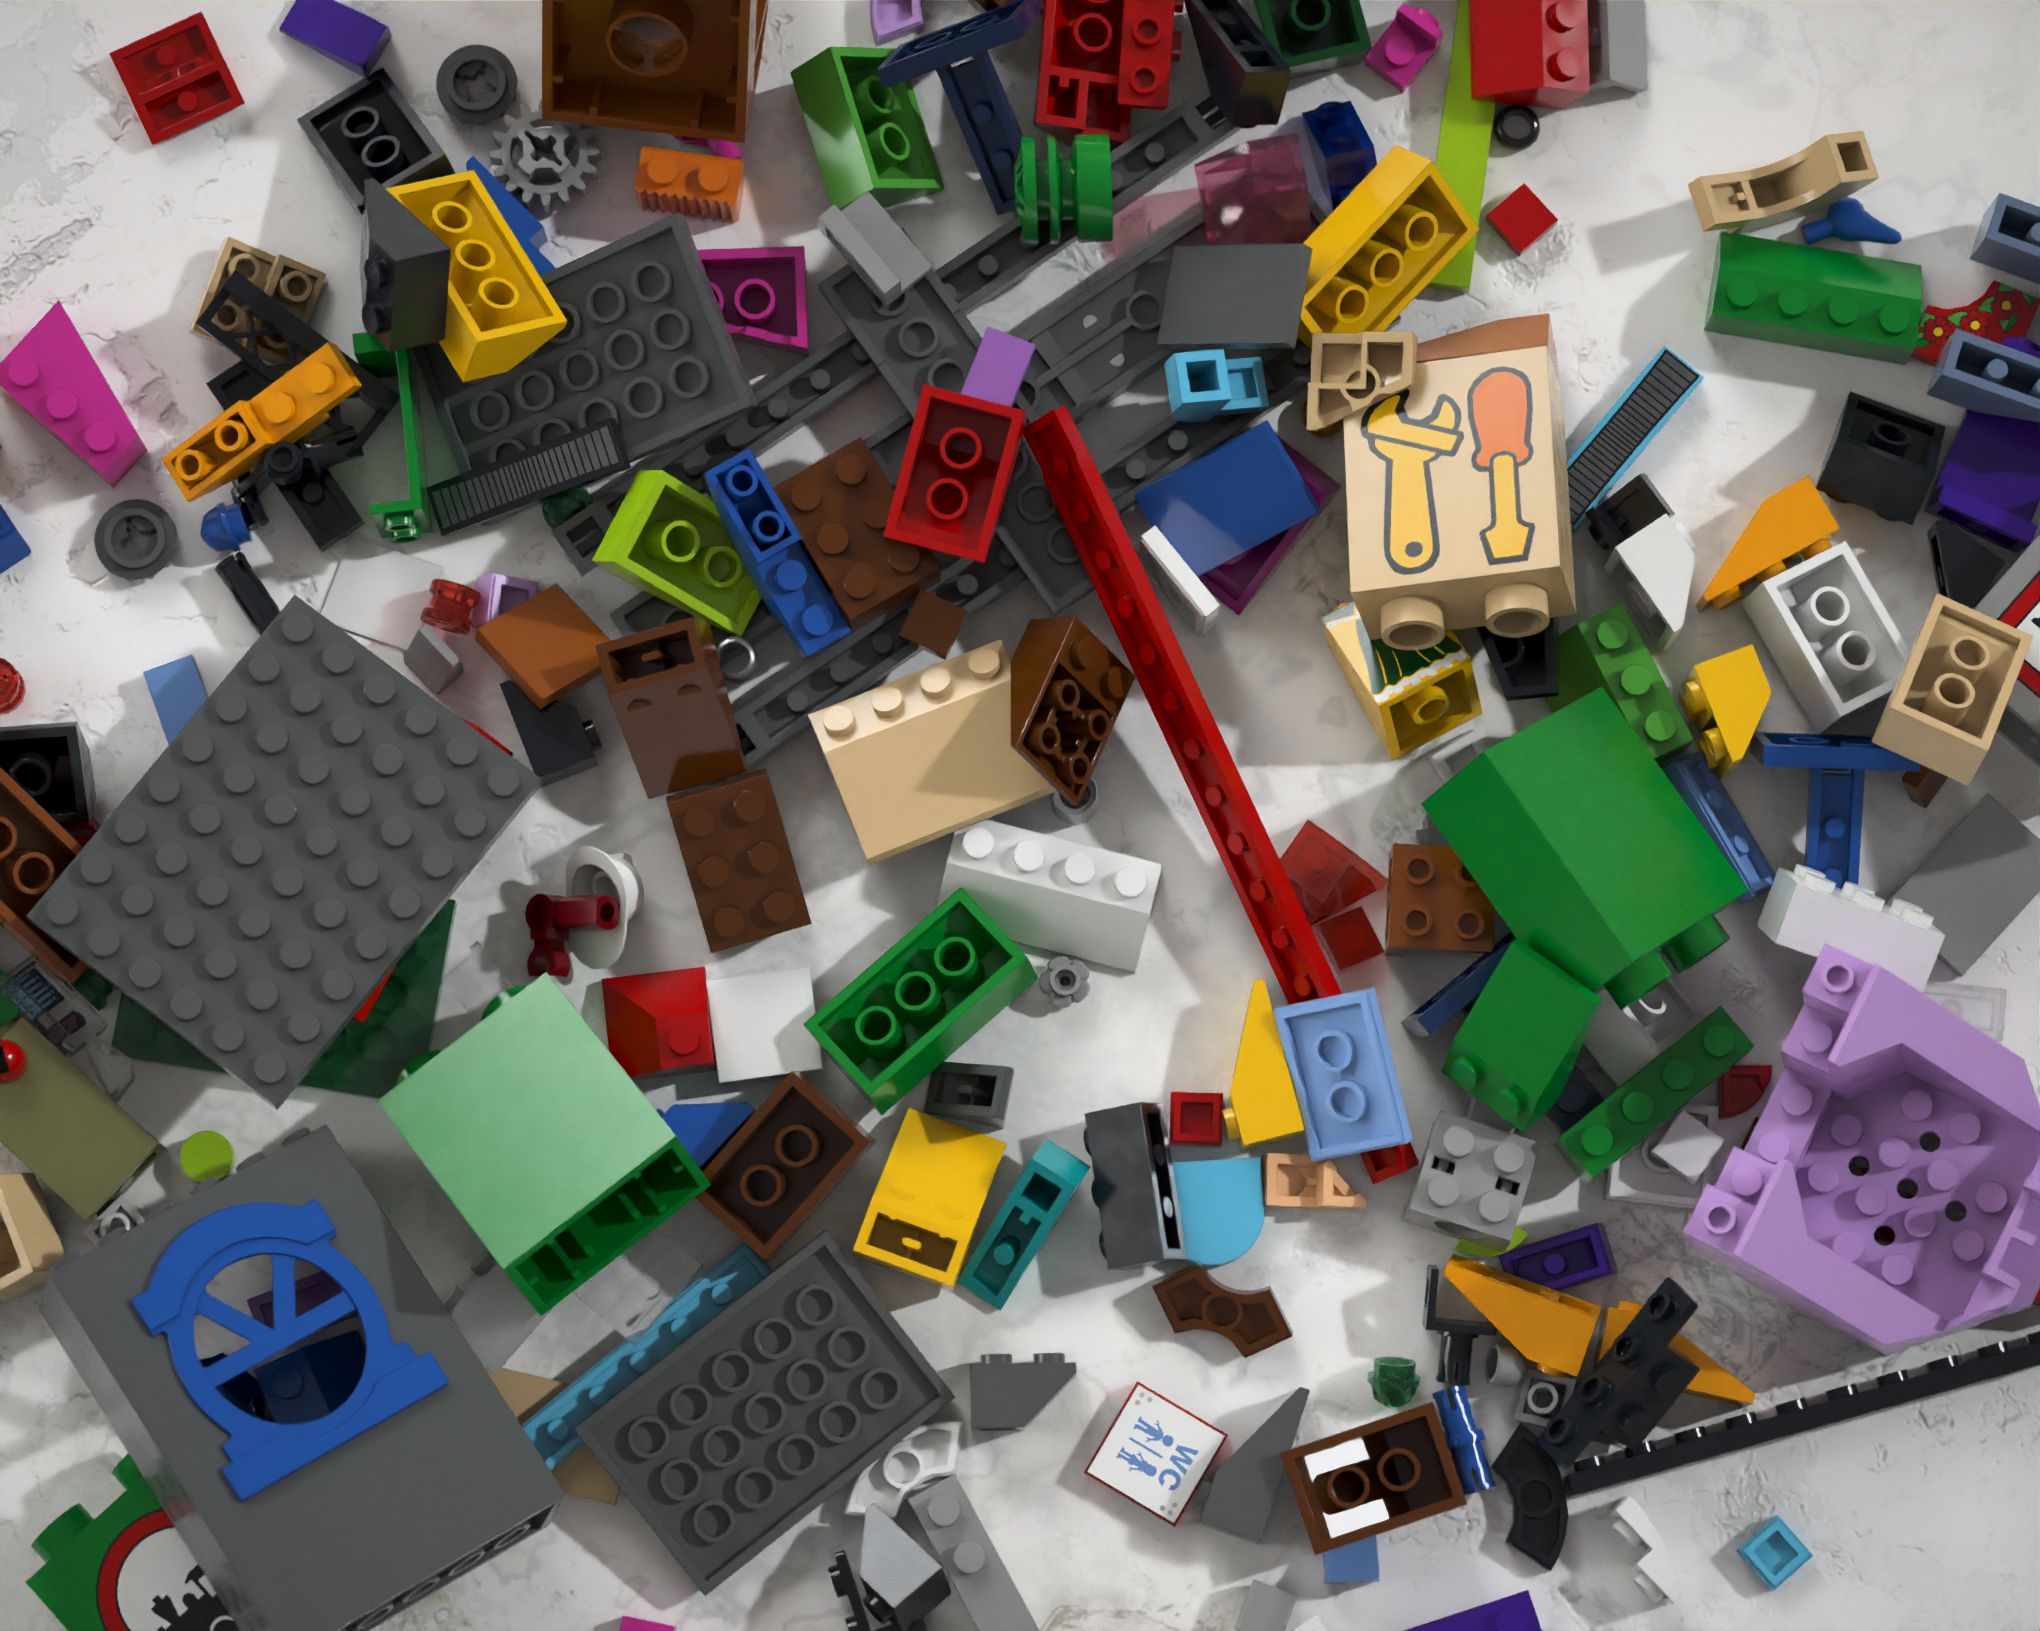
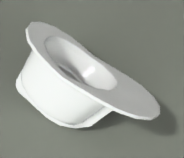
M580 847L571 854L566 864V896H613L619 902L618 925L612 930L569 931L568 943L571 951L582 964L591 969H605L617 961L624 949L627 921L638 913L644 901L643 883L636 868L633 866L630 854L621 852L607 855L595 847Z

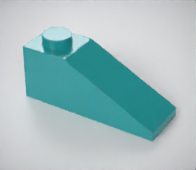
M1046 1139L1028 1162L958 1278L957 1283L1001 1310L1067 1208L1091 1166Z

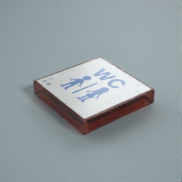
M1137 1381L1085 1469L1084 1474L1172 1527H1175L1228 1435Z

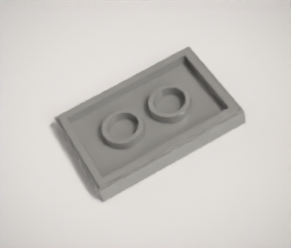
M1987 793L1892 896L1886 905L1891 906L1893 899L1896 898L1923 908V913L1934 917L1932 925L1945 935L1937 957L1956 975L1961 977L2040 892V839Z

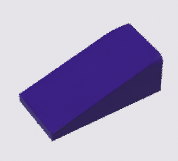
M296 0L279 27L280 32L364 78L370 74L392 38L388 26L334 0Z
M1603 1223L1591 1224L1510 1250L1498 1256L1503 1272L1557 1291L1618 1273Z

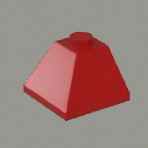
M705 967L601 979L609 1052L632 1081L717 1071Z

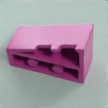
M58 300L0 363V391L114 488L148 450L71 318Z

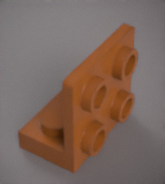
M1393 843L1389 852L1384 955L1405 957L1409 949L1491 953L1494 948L1495 907L1451 846Z

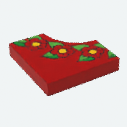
M1993 280L1984 295L1968 306L1944 309L1928 305L1919 322L1916 347L1910 357L1935 367L1941 348L1956 328L1999 343L2005 337L2025 338L2039 306L2040 299Z

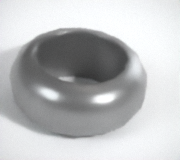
M731 636L720 640L715 645L719 659L724 650L730 647L742 648L749 655L748 665L738 673L726 672L721 668L725 682L731 684L742 683L754 674L758 665V653L753 644L747 639Z

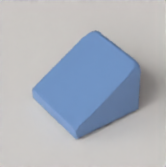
M1376 1535L1323 1552L1324 1584L1380 1581Z

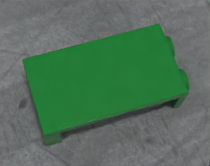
M368 332L352 334L353 347L359 365L378 379L398 376L411 500L370 504V515L382 538L390 537V541L393 543L418 541L421 539V533L433 532L430 499L426 490L428 478L415 354L412 347L389 352Z

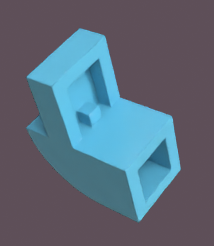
M1224 349L1174 353L1164 364L1171 412L1175 420L1183 422H1209L1214 416L1264 412L1269 407L1261 357L1226 360Z

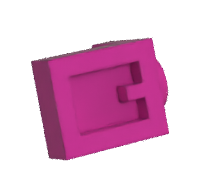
M1403 3L1397 10L1394 21L1373 45L1371 51L1363 60V64L1403 93L1439 49L1443 36V31L1438 28L1440 26L1439 22L1421 7L1413 9L1406 3Z

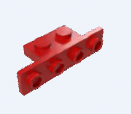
M1124 0L1117 105L1119 107L1165 110L1167 108L1171 61H1180L1182 31L1173 30L1174 12L1183 13L1184 0Z

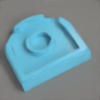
M1261 1157L1172 1162L1187 1260L1192 1263L1201 1261L1203 1266H1221L1234 1262L1243 1256L1256 1242L1264 1221Z

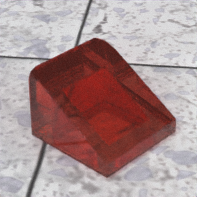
M1362 906L1316 925L1315 931L1338 976L1385 953Z

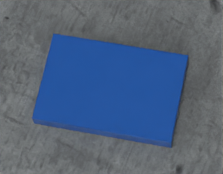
M1268 420L1137 490L1134 494L1135 500L1151 526L1156 525L1197 577L1317 514L1320 506Z

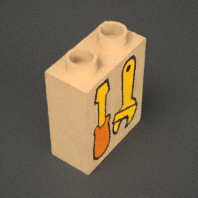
M1547 346L1416 363L1413 386L1343 418L1350 593L1370 640L1382 639L1388 646L1401 650H1421L1440 643L1445 637V631L1486 626L1490 632L1499 636L1526 637L1543 631L1549 625V618L1576 615L1563 396Z

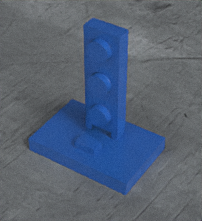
M1754 732L1750 741V753L1763 766L1810 768L1804 866L1824 873L1826 875L1825 878L1835 882V887L1842 889L1845 881L1858 885L1865 770L1921 772V764L1872 743L1873 736ZM1848 769H1851V774L1823 773V770L1848 771Z

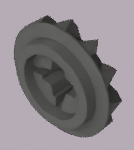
M469 45L454 51L444 60L437 74L436 90L446 112L456 117L461 123H479L484 126L487 121L497 117L503 118L505 111L512 102H515L518 80L512 63L502 52L486 45ZM484 68H486L485 82L493 92L480 91L477 97L473 98L470 103L469 87L463 84L462 80L475 81L479 75H482Z
M141 499L126 500L111 507L100 519L94 538L97 556L111 574L130 582L145 578L153 579L155 574L163 568L170 566L171 558L178 548L176 526L169 514L157 504ZM130 522L142 535L149 533L152 535L151 539L144 542L145 558L143 559L133 548H123V544L130 540L129 532L131 530L128 525Z

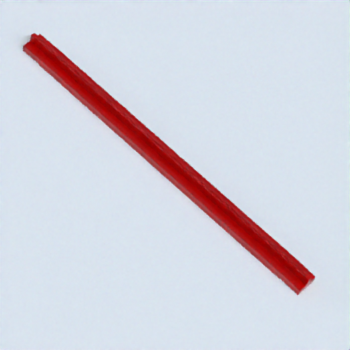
M1066 406L1053 409L1025 426L1023 435L1044 474L1043 478L1282 991L1289 1005L1342 994L1094 461ZM1411 1142L1360 1153L1373 1184L1420 1164Z

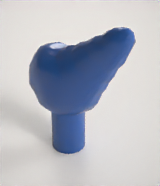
M1845 197L1830 204L1826 218L1801 226V231L1807 245L1833 236L1843 241L1897 244L1902 240V236L1897 230L1872 217L1864 210L1863 205L1857 199Z

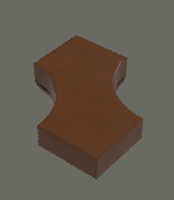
M1201 1261L1152 1284V1288L1174 1333L1192 1329L1216 1332L1233 1342L1245 1358L1293 1336V1331L1271 1286L1258 1290H1238L1228 1287L1213 1278L1204 1268Z

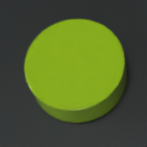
M200 1131L190 1136L183 1144L180 1162L184 1172L198 1183H202L212 1177H218L219 1181L227 1178L234 1167L235 1152L231 1143L221 1134L214 1131Z

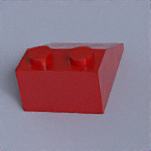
M923 384L883 537L985 564L1028 418L1025 410Z

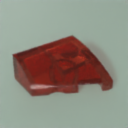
M1310 820L1306 821L1280 858V862L1310 926L1347 909V906L1373 892L1377 893L1383 890L1388 883V879L1374 867Z

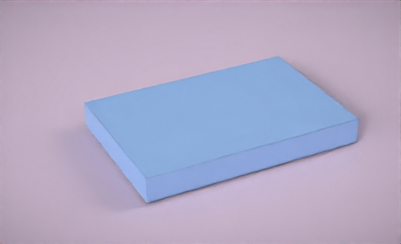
M1375 987L1281 1006L1273 1010L1312 1162L1407 1144L1413 1140Z

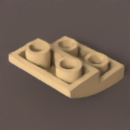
M228 236L223 240L188 332L221 345L197 327L195 323L235 270L308 325L327 274L284 255L273 256ZM227 299L211 322L227 334L248 332L245 311ZM253 318L255 331L267 330L265 326ZM276 335L256 338L258 355L261 360L275 365L289 363L286 342ZM249 339L236 340L251 352Z

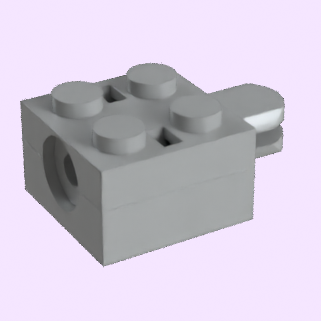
M1473 1095L1471 1096L1465 1118L1440 1110L1432 1125L1403 1221L1504 1252L1512 1240L1541 1142L1514 1134L1515 1126L1501 1118L1495 1111ZM1435 1158H1438L1439 1161L1436 1169H1433L1432 1167L1434 1164Z

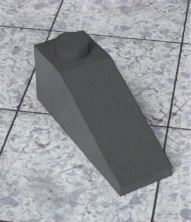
M1299 1387L1215 1472L1212 1482L1202 1479L1192 1510L1201 1512L1199 1525L1256 1544L1261 1543L1285 1469L1281 1452L1292 1448L1310 1392L1309 1389Z

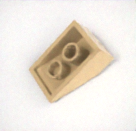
M1937 593L1885 706L1871 742L1968 786L1989 751L2033 636Z
M34 1172L0 1175V1303L44 1284L47 1281L48 1274L51 1272L50 1267L56 1261L66 1256Z

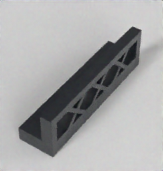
M236 270L195 323L197 327L271 383L282 377L278 372L291 370L301 363L296 362L295 350L307 358L327 342L331 343ZM227 299L245 311L248 332L227 334L211 322ZM253 318L265 326L267 330L255 331ZM276 335L286 342L289 363L269 366L263 362L258 355L256 338ZM249 339L251 352L236 340ZM341 351L362 385L360 389L345 400L359 398L376 411L361 432L357 433V439H359L361 447H363L385 416L389 414L399 401L400 395ZM338 404L333 408V414L329 412L331 417L324 422L336 432L348 428V425L341 420Z

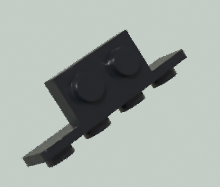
M1666 1278L1648 1298L1646 1304L1622 1334L1615 1339L1610 1349L1590 1374L1582 1380L1578 1389L1557 1415L1550 1420L1545 1430L1538 1437V1443L1556 1464L1562 1468H1570L1599 1430L1635 1452L1700 1371V1368L1690 1358L1669 1346V1343L1698 1308V1304L1671 1278Z

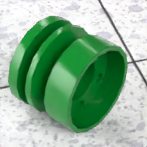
M1075 134L1072 142L1071 158H1060L1055 136L1048 135L1046 136V159H1035L1034 136H1021V147L1016 165H1014L1016 217L1024 234L1025 245L1038 244V221H1049L1050 244H1058L1063 220H1073L1079 243L1112 242L1113 202L1109 134Z

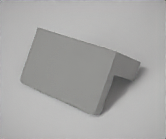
M1587 0L1589 93L1612 86L1636 93L1646 91L1648 89L1644 0Z
M869 192L863 193L842 211L834 204L819 216L820 231L885 307L931 271L930 262Z

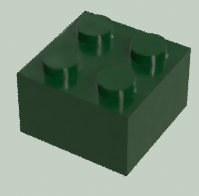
M1242 0L1245 11L1292 71L1290 79L1362 63L1372 49L1360 0Z

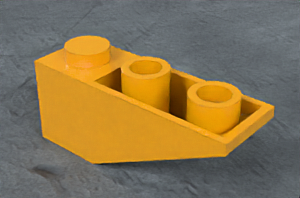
M1809 475L1762 502L1697 603L1696 607L1699 612L1711 606H1714L1717 612L1724 610L1744 597L1741 592L1743 588L1756 581L1761 584L1786 571L1785 565L1801 556L1806 561L1832 548L1829 541L1833 539L1840 527Z

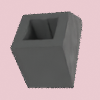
M1065 1353L1033 1354V1363H1012V1354L981 1355V1364H970L971 1431L1025 1430L1076 1377V1362L1065 1363Z

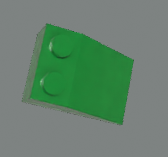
M1516 938L1508 947L1456 1034L1441 1073L1451 1079L1457 1086L1465 1089L1487 1105L1501 1118L1509 1121L1525 1133L1559 1101L1602 998Z

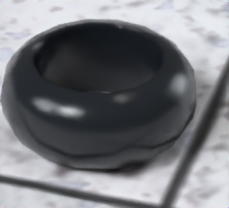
M1512 104L1503 108L1497 114L1494 121V134L1497 141L1503 147L1510 150L1529 148L1537 140L1540 133V121L1536 113L1524 105ZM1511 116H1520L1528 121L1531 133L1522 139L1511 138L1505 133L1503 122Z

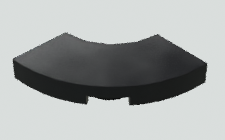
M1520 1423L1490 1467L1505 1483L1512 1500L1513 1522L1505 1542L1547 1571H1551L1559 1557L1567 1531L1568 1508L1565 1489L1556 1462L1538 1443V1437Z

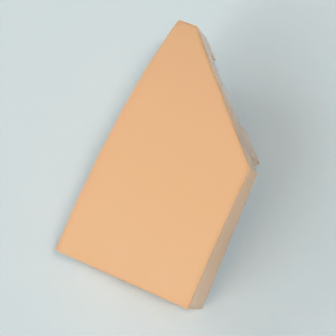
M1265 1153L1261 1156L1264 1207L1366 1208V1199L1359 1192H1354L1336 1172L1338 1168L1330 1159L1312 1162L1310 1155Z

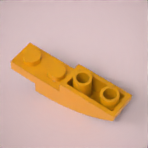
M327 342L251 400H239L161 458L185 499L188 502H192L262 464L266 451L276 442L287 441L294 443L331 417L329 414L331 409L360 389L362 385L338 346Z

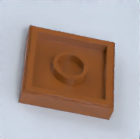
M557 583L479 627L475 636L478 644L540 710L602 674L595 645L611 641Z

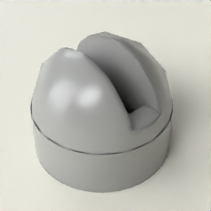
M1494 1342L1489 1349L1486 1360L1485 1375L1487 1383L1505 1387L1521 1382L1527 1375L1528 1365L1526 1357L1515 1346Z

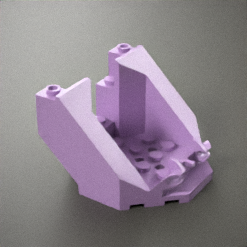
M1825 943L1802 990L1804 1005L1781 1050L1784 1069L1744 1151L1734 1146L1715 1187L1710 1184L1706 1185L1684 1230L1689 1247L1787 1304L1791 1310L1887 1356L1935 1338L1939 1339L1969 1329L2005 1314H2013L2031 1308L2040 1289V1106L2024 1059L1883 967L1876 964L1872 965ZM1927 1133L1936 1134L1941 1140L1940 1147L1933 1152L1923 1150L1920 1146V1139L1923 1135ZM1862 1157L1869 1162L1870 1168L1865 1175L1855 1176L1850 1172L1849 1164L1854 1158ZM1904 1180L1915 1182L1918 1186L1917 1194L1910 1199L1902 1198L1897 1192L1900 1182ZM1954 1202L1961 1203L1967 1211L1964 1219L1958 1222L1949 1220L1945 1214L1947 1206ZM1881 1227L1891 1228L1895 1233L1893 1243L1888 1246L1879 1245L1874 1239L1877 1229Z

